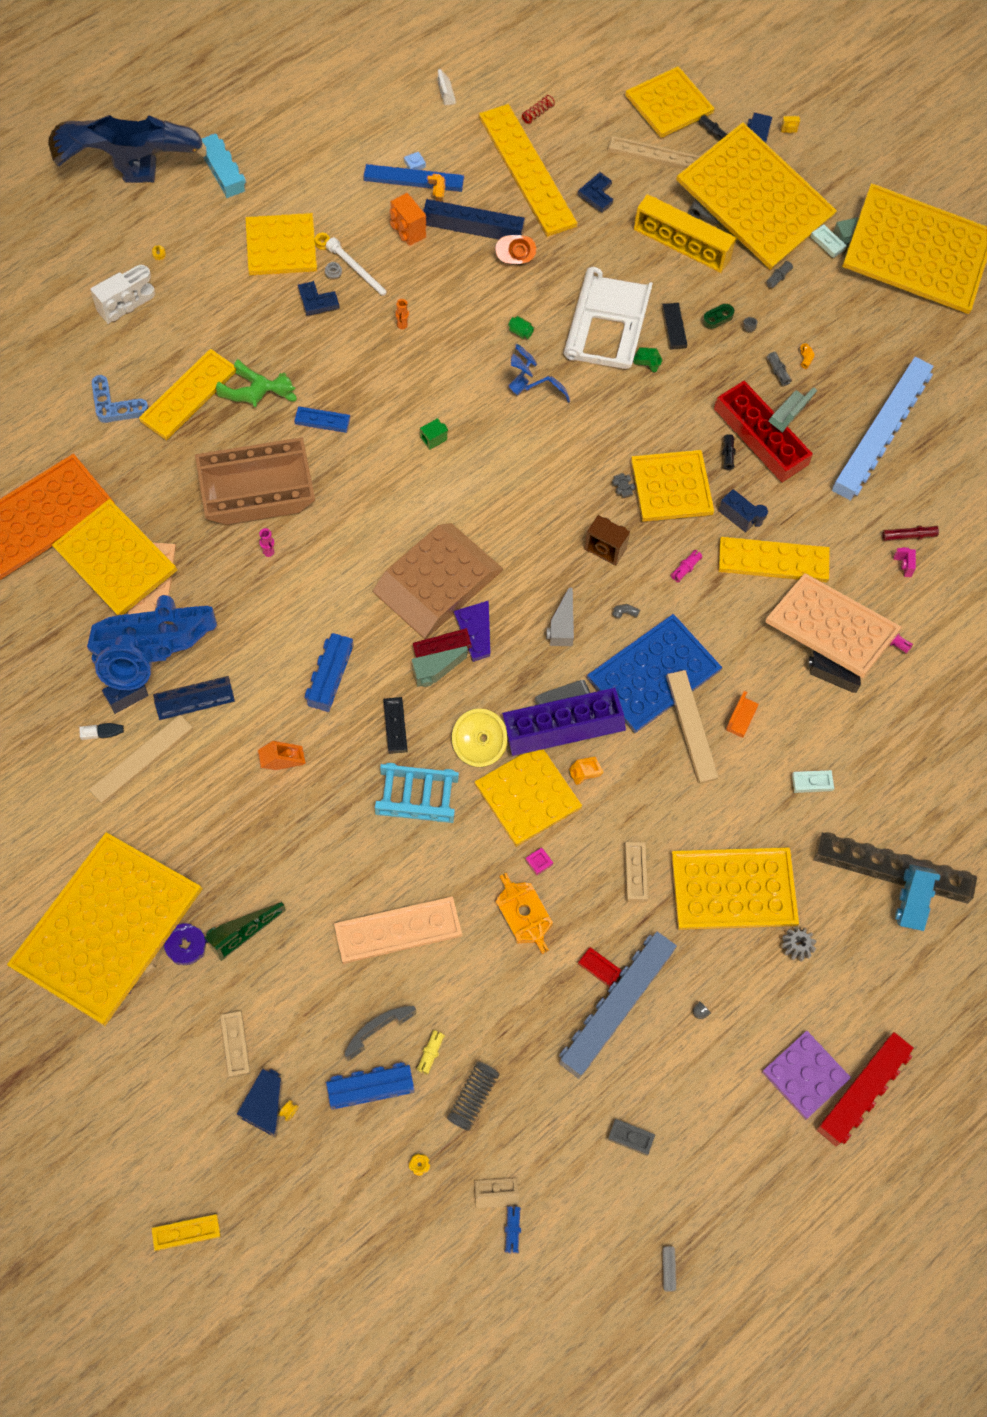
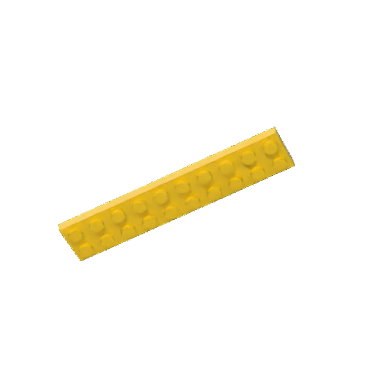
M502 105L479 113V119L546 237L577 227L576 219L510 105Z

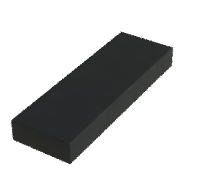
M679 302L662 304L669 348H687L688 344Z
M402 697L384 698L388 754L408 752Z

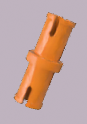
M399 299L398 303H396L397 310L395 312L397 327L406 329L409 318L408 302L405 299Z

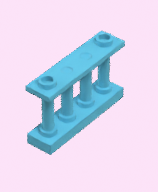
M394 763L381 764V775H386L383 799L375 803V815L454 823L455 809H451L449 804L452 782L458 783L459 772H455L452 769L442 771L397 766ZM394 776L405 777L403 800L400 803H393L391 801ZM413 778L425 780L422 804L412 805L410 803ZM433 780L444 782L442 805L440 807H431L430 805Z

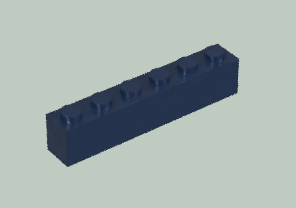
M426 199L423 212L426 215V226L498 240L504 236H520L524 233L525 217Z

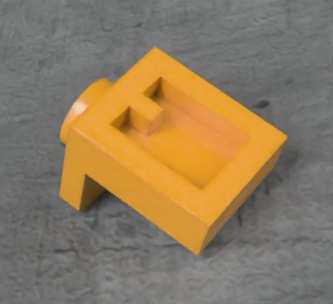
M432 174V176H428L427 180L429 184H435L433 196L436 197L437 201L443 202L445 178L439 174Z
M596 756L578 759L569 768L571 777L576 785H580L585 779L600 777L604 773Z

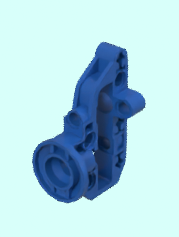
M162 595L157 599L155 611L112 616L93 624L87 648L92 652L91 659L95 664L96 674L99 679L111 688L130 691L140 688L147 683L151 675L153 662L165 661L172 653L192 647L208 631L217 627V621L211 606L176 609L173 598ZM165 621H170V622H173L174 624H166V623H164V622H165Z

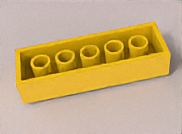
M648 194L637 207L634 224L635 231L719 273L723 272L731 260L736 237Z

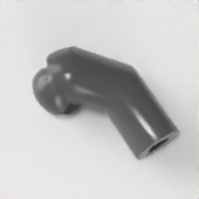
M629 604L616 605L613 608L612 615L616 618H621L622 614L626 613L637 618L640 609Z

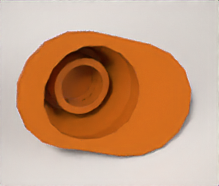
M504 236L497 242L495 250L498 258L505 263H527L534 258L536 245L528 236Z

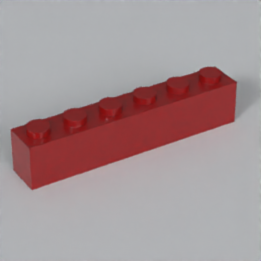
M893 1032L817 1127L816 1131L835 1147L840 1143L844 1145L852 1136L849 1133L853 1127L857 1129L863 1122L864 1118L861 1116L865 1111L869 1113L876 1105L875 1098L878 1095L882 1097L889 1087L886 1084L889 1080L894 1081L901 1071L898 1069L902 1063L906 1065L913 1056L910 1053L914 1047L897 1033Z

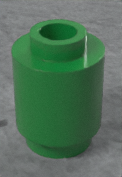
M518 315L515 318L512 317L508 323L509 331L523 339H529L535 329L532 323Z

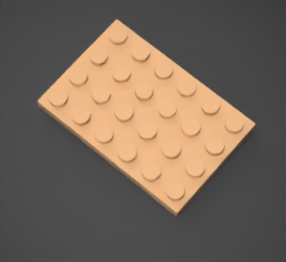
M806 573L766 619V623L862 678L865 677L902 628Z

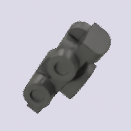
M624 473L615 475L614 479H612V484L617 486V495L621 494L622 498L632 496L635 486L633 483L628 484L631 481L630 475H624Z

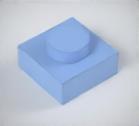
M419 151L404 157V162L408 169L421 170L426 168V162Z

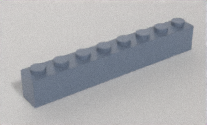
M658 931L654 936H648L643 943L646 947L642 952L639 950L632 958L634 963L630 968L628 966L624 968L620 974L622 979L619 983L614 982L608 990L610 995L607 999L602 998L596 1006L598 1011L594 1016L592 1014L588 1016L584 1022L586 1027L582 1032L580 1030L576 1032L571 1039L574 1043L570 1048L566 1046L559 1055L562 1058L559 1064L578 1079L582 1077L675 951L677 945Z

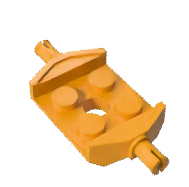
M504 873V876L502 874L499 878L503 882L505 890L497 898L496 906L499 907L516 938L517 944L535 943L540 949L541 954H545L549 949L543 939L553 926L549 914L531 883L514 884L509 879L507 873ZM527 907L530 910V914L523 916L519 913V909Z

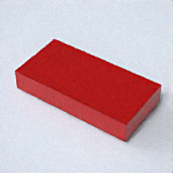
M589 947L578 962L579 966L609 988L617 981L622 972L620 968L591 947Z

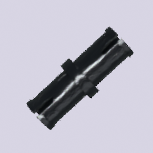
M705 114L700 117L701 120L698 123L719 141L728 135L719 127L717 122H713Z
M726 434L723 436V467L725 470H732L735 467L734 456L736 455L734 436Z

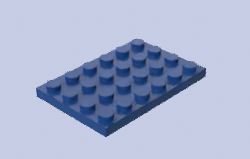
M672 614L589 673L587 679L597 691L616 688L624 713L625 723L634 733H637L675 705L666 678L667 674L686 670L693 692L722 670V666L683 623Z

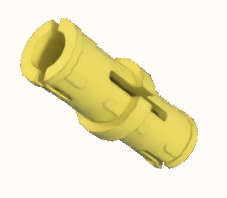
M435 1030L432 1032L427 1047L423 1048L424 1054L416 1068L419 1072L422 1073L424 1071V1074L427 1075L434 1059L439 1055L438 1050L445 1037L440 1032L437 1034L438 1031Z

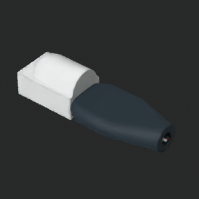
M114 723L80 727V739L110 738L123 733L124 726Z

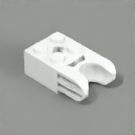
M138 265L123 274L119 272L90 288L96 310L107 324L116 321L119 317L133 311L155 296L154 287L147 283L151 279L149 268L144 265Z

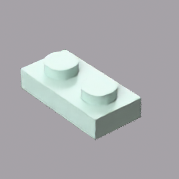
M822 225L811 234V238L833 258L846 250L847 245L825 225Z
M832 770L793 772L792 774L794 793L834 790Z

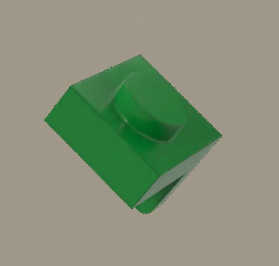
M639 347L633 358L634 365H648L652 372H656L663 361L657 348Z

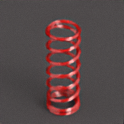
M546 95L541 101H538V103L523 112L522 119L524 122L530 124L532 119L536 120V116L540 117V113L544 114V110L548 111V107L552 108L555 105L553 97L550 96L554 102L553 105L547 99L550 95Z

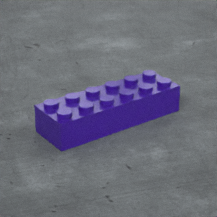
M616 688L502 713L512 756L626 731L624 713Z

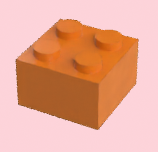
M408 192L391 200V209L389 210L391 214L390 225L394 230H397L402 241L411 246L426 238V215Z

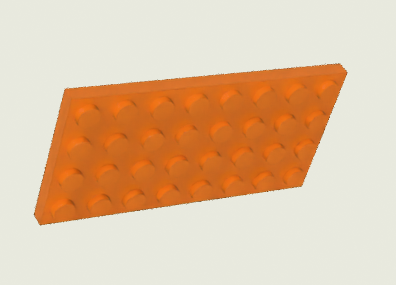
M74 453L0 499V580L53 547V543L110 499L114 503Z

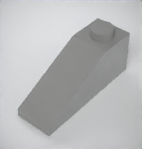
M568 588L551 620L550 628L546 629V639H550V646H573V588Z

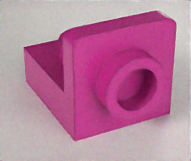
M907 547L897 548L894 560L902 561L901 569L904 570V577L911 578L916 569V550Z

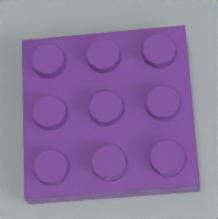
M808 1031L801 1035L762 1071L765 1077L805 1120L851 1078Z

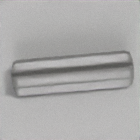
M671 1246L663 1248L664 1290L667 1292L676 1291L675 1248Z

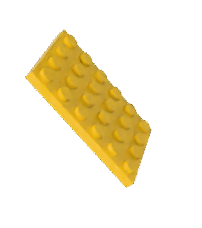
M110 499L52 544L54 549L117 616L124 615L178 571L176 566Z
M790 848L672 851L678 930L789 927L799 925Z

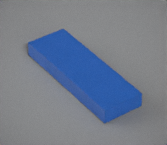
M298 406L294 423L295 425L347 433L350 415Z

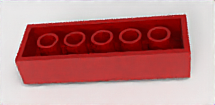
M745 380L717 397L714 410L781 483L809 466L813 453L789 427L782 432L768 422L775 412Z

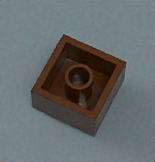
M597 515L587 531L584 550L616 566L627 549L630 531L624 526L611 522L606 517Z

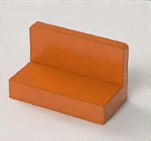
M746 691L743 692L726 728V731L742 738L759 706L758 703L745 698L747 695Z

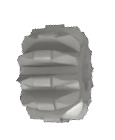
M798 926L794 930L788 929L787 935L782 937L784 943L781 945V948L787 949L785 955L792 954L791 959L795 960L798 957L800 962L804 960V957L809 959L812 956L811 953H814L816 950L813 946L816 944V940L810 939L813 936V932L807 934L806 927L800 931Z

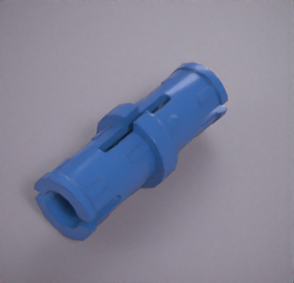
M507 1207V1227L504 1229V1232H506L505 1253H511L512 1244L513 1254L519 1253V1233L522 1230L519 1227L520 1207H515L514 1216L513 1207Z

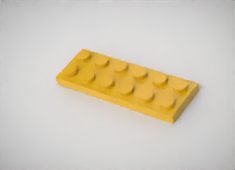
M209 349L139 417L140 422L167 441L217 392V382L225 384L235 374L236 368L234 364L212 349Z
M721 537L718 572L800 580L806 573L820 582L828 583L830 547Z

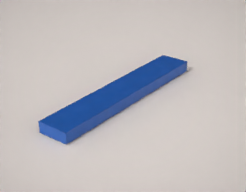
M366 164L364 181L433 189L435 184H429L427 178L432 176V174H439L445 178V190L462 192L464 175Z

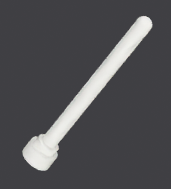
M335 237L327 242L326 248L331 253H337L380 295H386V290L341 248L340 242Z

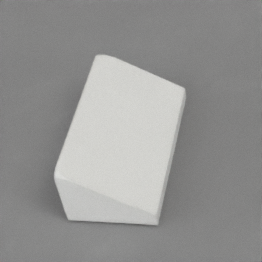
M438 69V85L443 103L445 105L456 104L449 78L441 69Z

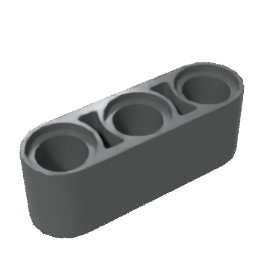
M579 680L541 693L534 700L539 705L588 694L590 691L585 680Z

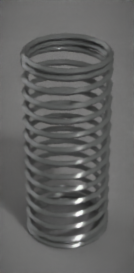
M476 1062L473 1067L474 1070L471 1071L472 1075H469L470 1079H467V1083H464L465 1087L460 1092L461 1096H458V1100H455L456 1104H453L452 1113H448L447 1116L451 1123L467 1131L472 1129L471 1125L473 1123L470 1120L476 1121L472 1116L478 1117V1114L475 1112L479 1113L480 1110L478 1108H482V1105L479 1103L485 1104L483 1100H487L486 1096H489L487 1092L491 1091L489 1087H494L492 1084L496 1083L494 1079H498L500 1076L498 1071L482 1062ZM466 1085H470L475 1090L468 1088ZM460 1098H464L469 1103L462 1101ZM458 1102H461V1103L464 1104L466 1107H464V1106H462V1105H459ZM455 1106L460 1107V1108H461L462 1110H464L465 1112H463V1111L457 1109ZM453 1110L457 1111L461 1115L454 1113Z

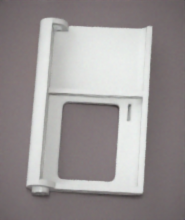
M596 267L588 268L566 342L564 355L569 360H578L622 369L630 368L653 283L649 282V284L644 285L603 278V273L600 269ZM593 318L625 323L618 354L615 359L583 353Z

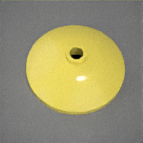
M473 709L464 713L457 720L452 732V744L456 754L463 762L475 767H485L497 762L503 756L508 745L506 725L501 717L487 709ZM484 734L487 736L486 741L482 740Z

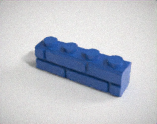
M331 633L329 639L326 638L323 646L325 652L323 655L320 654L317 662L319 668L317 672H313L311 677L313 684L311 688H307L305 693V699H307L309 707L330 712L354 647L352 638Z
M397 1063L392 1065L393 1068L385 1070L384 1067H377L367 1074H364L363 1071L351 1073V1077L343 1078L342 1075L331 1077L330 1081L326 1082L331 1110L415 1093L410 1065L405 1066V1063Z

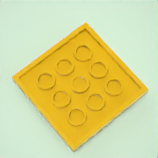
M679 66L626 90L625 96L660 138L701 120L700 117L704 114L706 116L713 114L715 110Z
M313 213L245 217L249 276L317 271Z
M702 450L631 456L642 522L714 514Z
M544 749L524 753L474 782L476 788L516 847L582 809V804Z

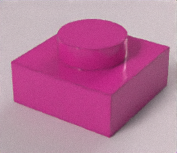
M542 847L525 859L536 876L553 866V861Z

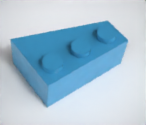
M910 865L909 869L905 870L904 881H906L905 888L901 889L899 900L902 901L901 907L897 908L895 920H897L899 926L921 931L925 930L931 909L929 907L931 897L934 898L935 890H933L935 880L939 881L940 874L935 870Z

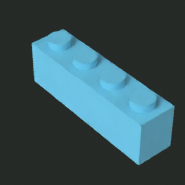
M216 133L202 138V142L207 149V154L203 158L226 198L245 192V177L239 173L236 162L233 163L232 156L229 150L226 151L223 140L219 139Z

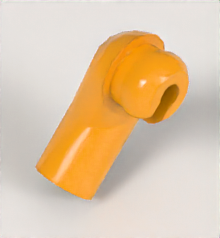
M803 343L800 346V352L804 358L801 367L808 369L815 354L808 343Z

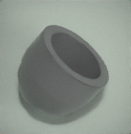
M753 317L745 318L743 323L745 331H755L757 319Z
M701 1001L693 1008V1014L698 1019H705L711 1014Z

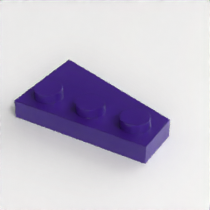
M489 600L454 611V617L459 629H468L472 648H469L468 652L472 662L490 657Z

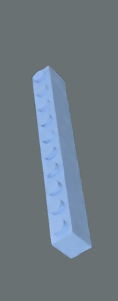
M914 357L839 475L832 489L833 492L850 501L854 495H859L863 488L861 486L862 482L866 483L871 475L869 473L870 469L874 470L879 462L877 458H882L887 449L885 445L891 444L894 438V431H899L902 426L901 420H906L910 413L909 407L913 408L918 400L916 398L917 394L921 395L926 387L924 383H929L931 380L933 365Z

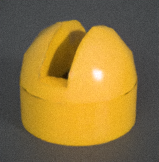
M155 245L152 248V256L155 260H162L166 257V251L161 245Z

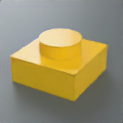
M783 116L780 128L781 133H797L800 116Z

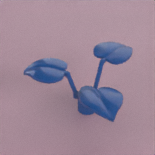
M516 343L515 349L527 359V364L525 365L517 355L513 354L511 356V366L517 367L522 371L508 385L509 388L516 395H519L524 389L528 391L531 387L544 381H549L565 394L569 403L570 398L566 388L552 376H547L528 385L529 380L524 374L526 373L532 378L533 374L528 367L531 363L537 366V362L528 351Z

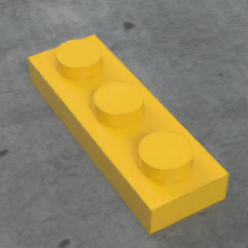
M217 1214L151 1228L155 1252L221 1238Z

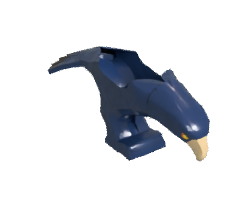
M108 115L96 120L60 122L51 131L48 139L52 160L57 166H61L72 156L87 147L97 148L112 156V164L122 172V179L125 183H155L156 156L153 155L162 151L196 152L203 157L207 154L206 146L197 131L166 120L162 121L151 115H148L145 120L141 121L117 119Z

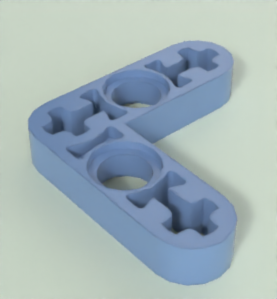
M97 375L92 379L95 410L100 422L107 423L139 418L149 408L144 399L112 403L107 378L103 375ZM100 382H102L103 390L99 389L98 385ZM101 396L107 397L103 402L98 401V398ZM102 408L106 409V415H103ZM120 408L127 409L123 414L118 413Z

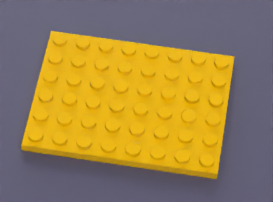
M743 122L676 177V181L770 270L837 212L830 203Z
M871 183L842 267L969 314L972 310L987 261V226Z
M106 832L7 963V966L101 1025L106 1026L203 888Z

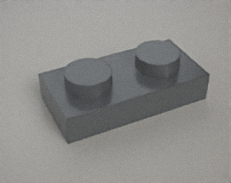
M615 1119L608 1140L648 1156L655 1134Z

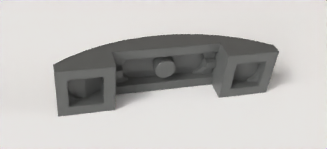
M414 1006L396 1008L377 1016L367 1023L348 1045L344 1054L347 1062L365 1050L362 1043L364 1040L394 1019L399 1026L416 1015V1008Z

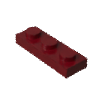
M467 628L413 643L416 658L467 646V649L472 648Z

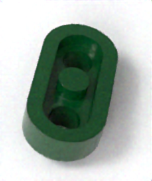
M724 303L707 311L703 316L704 326L714 329L732 320L735 312L734 307Z

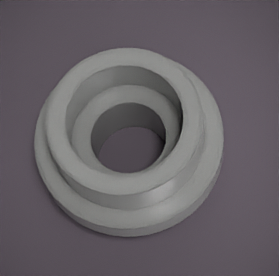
M330 262L325 268V274L331 279H336L341 276L342 268L338 263Z

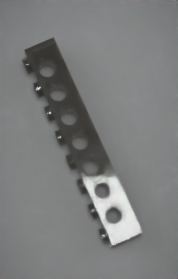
M830 832L821 833L813 858L817 862L902 886L906 884L904 873L906 869H909L910 865L929 868L940 874L939 881L935 880L933 887L935 895L966 904L974 898L977 876L972 875L969 871L954 870L948 865H936L926 859L918 860L909 854L901 855L894 853L891 849H879L872 844L858 843L852 838H840ZM833 847L839 848L841 853L835 852ZM852 853H858L860 859L855 858ZM872 858L878 859L880 864L874 863ZM891 863L896 864L899 869H894ZM950 880H954L957 886L952 885Z

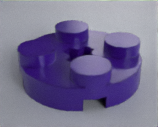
M179 924L164 943L165 952L176 965H191L205 954V936L199 928L191 924ZM183 940L191 942L187 949L180 948Z

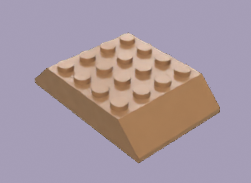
M303 437L195 454L205 519L225 525L299 513L315 501Z
M452 523L441 524L384 572L373 593L425 640L453 616L454 611L462 608L503 571V568Z

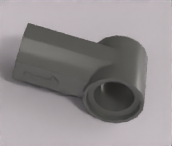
M694 200L688 210L689 215L697 219H705L716 225L720 223L699 201Z

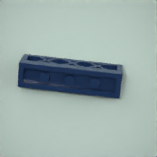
M229 676L153 694L159 720L235 702Z

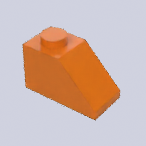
M271 741L258 750L261 768L280 770L306 764L303 747L300 745Z

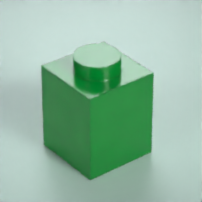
M438 418L420 427V439L429 450L447 441L448 428Z

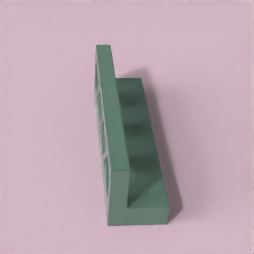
M813 387L806 396L796 390L773 414L768 422L783 432L817 392V389Z

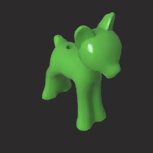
M239 359L234 364L236 368L235 373L252 384L238 389H231L221 382L216 384L218 397L235 402L250 403L254 407L257 406V403L260 402L267 391H273L291 402L297 400L296 395L292 392L295 390V387H293L286 373H280L275 380L271 381L248 368Z

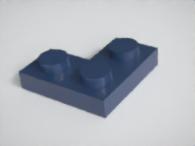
M599 172L578 190L577 195L603 213L613 204L614 199L604 192L612 185V180Z
M314 281L297 285L306 316L340 309L335 291L318 294Z

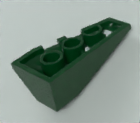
M280 902L221 924L217 928L213 927L206 933L204 939L215 955L222 961L286 911L285 905Z

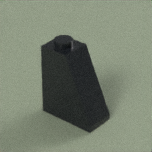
M815 650L812 651L810 657H807V668H810V675L852 693H857L861 686L860 676Z

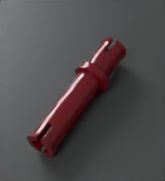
M919 525L914 528L883 530L882 538L883 541L905 539L922 540L927 537H938L939 527L937 525L929 527Z

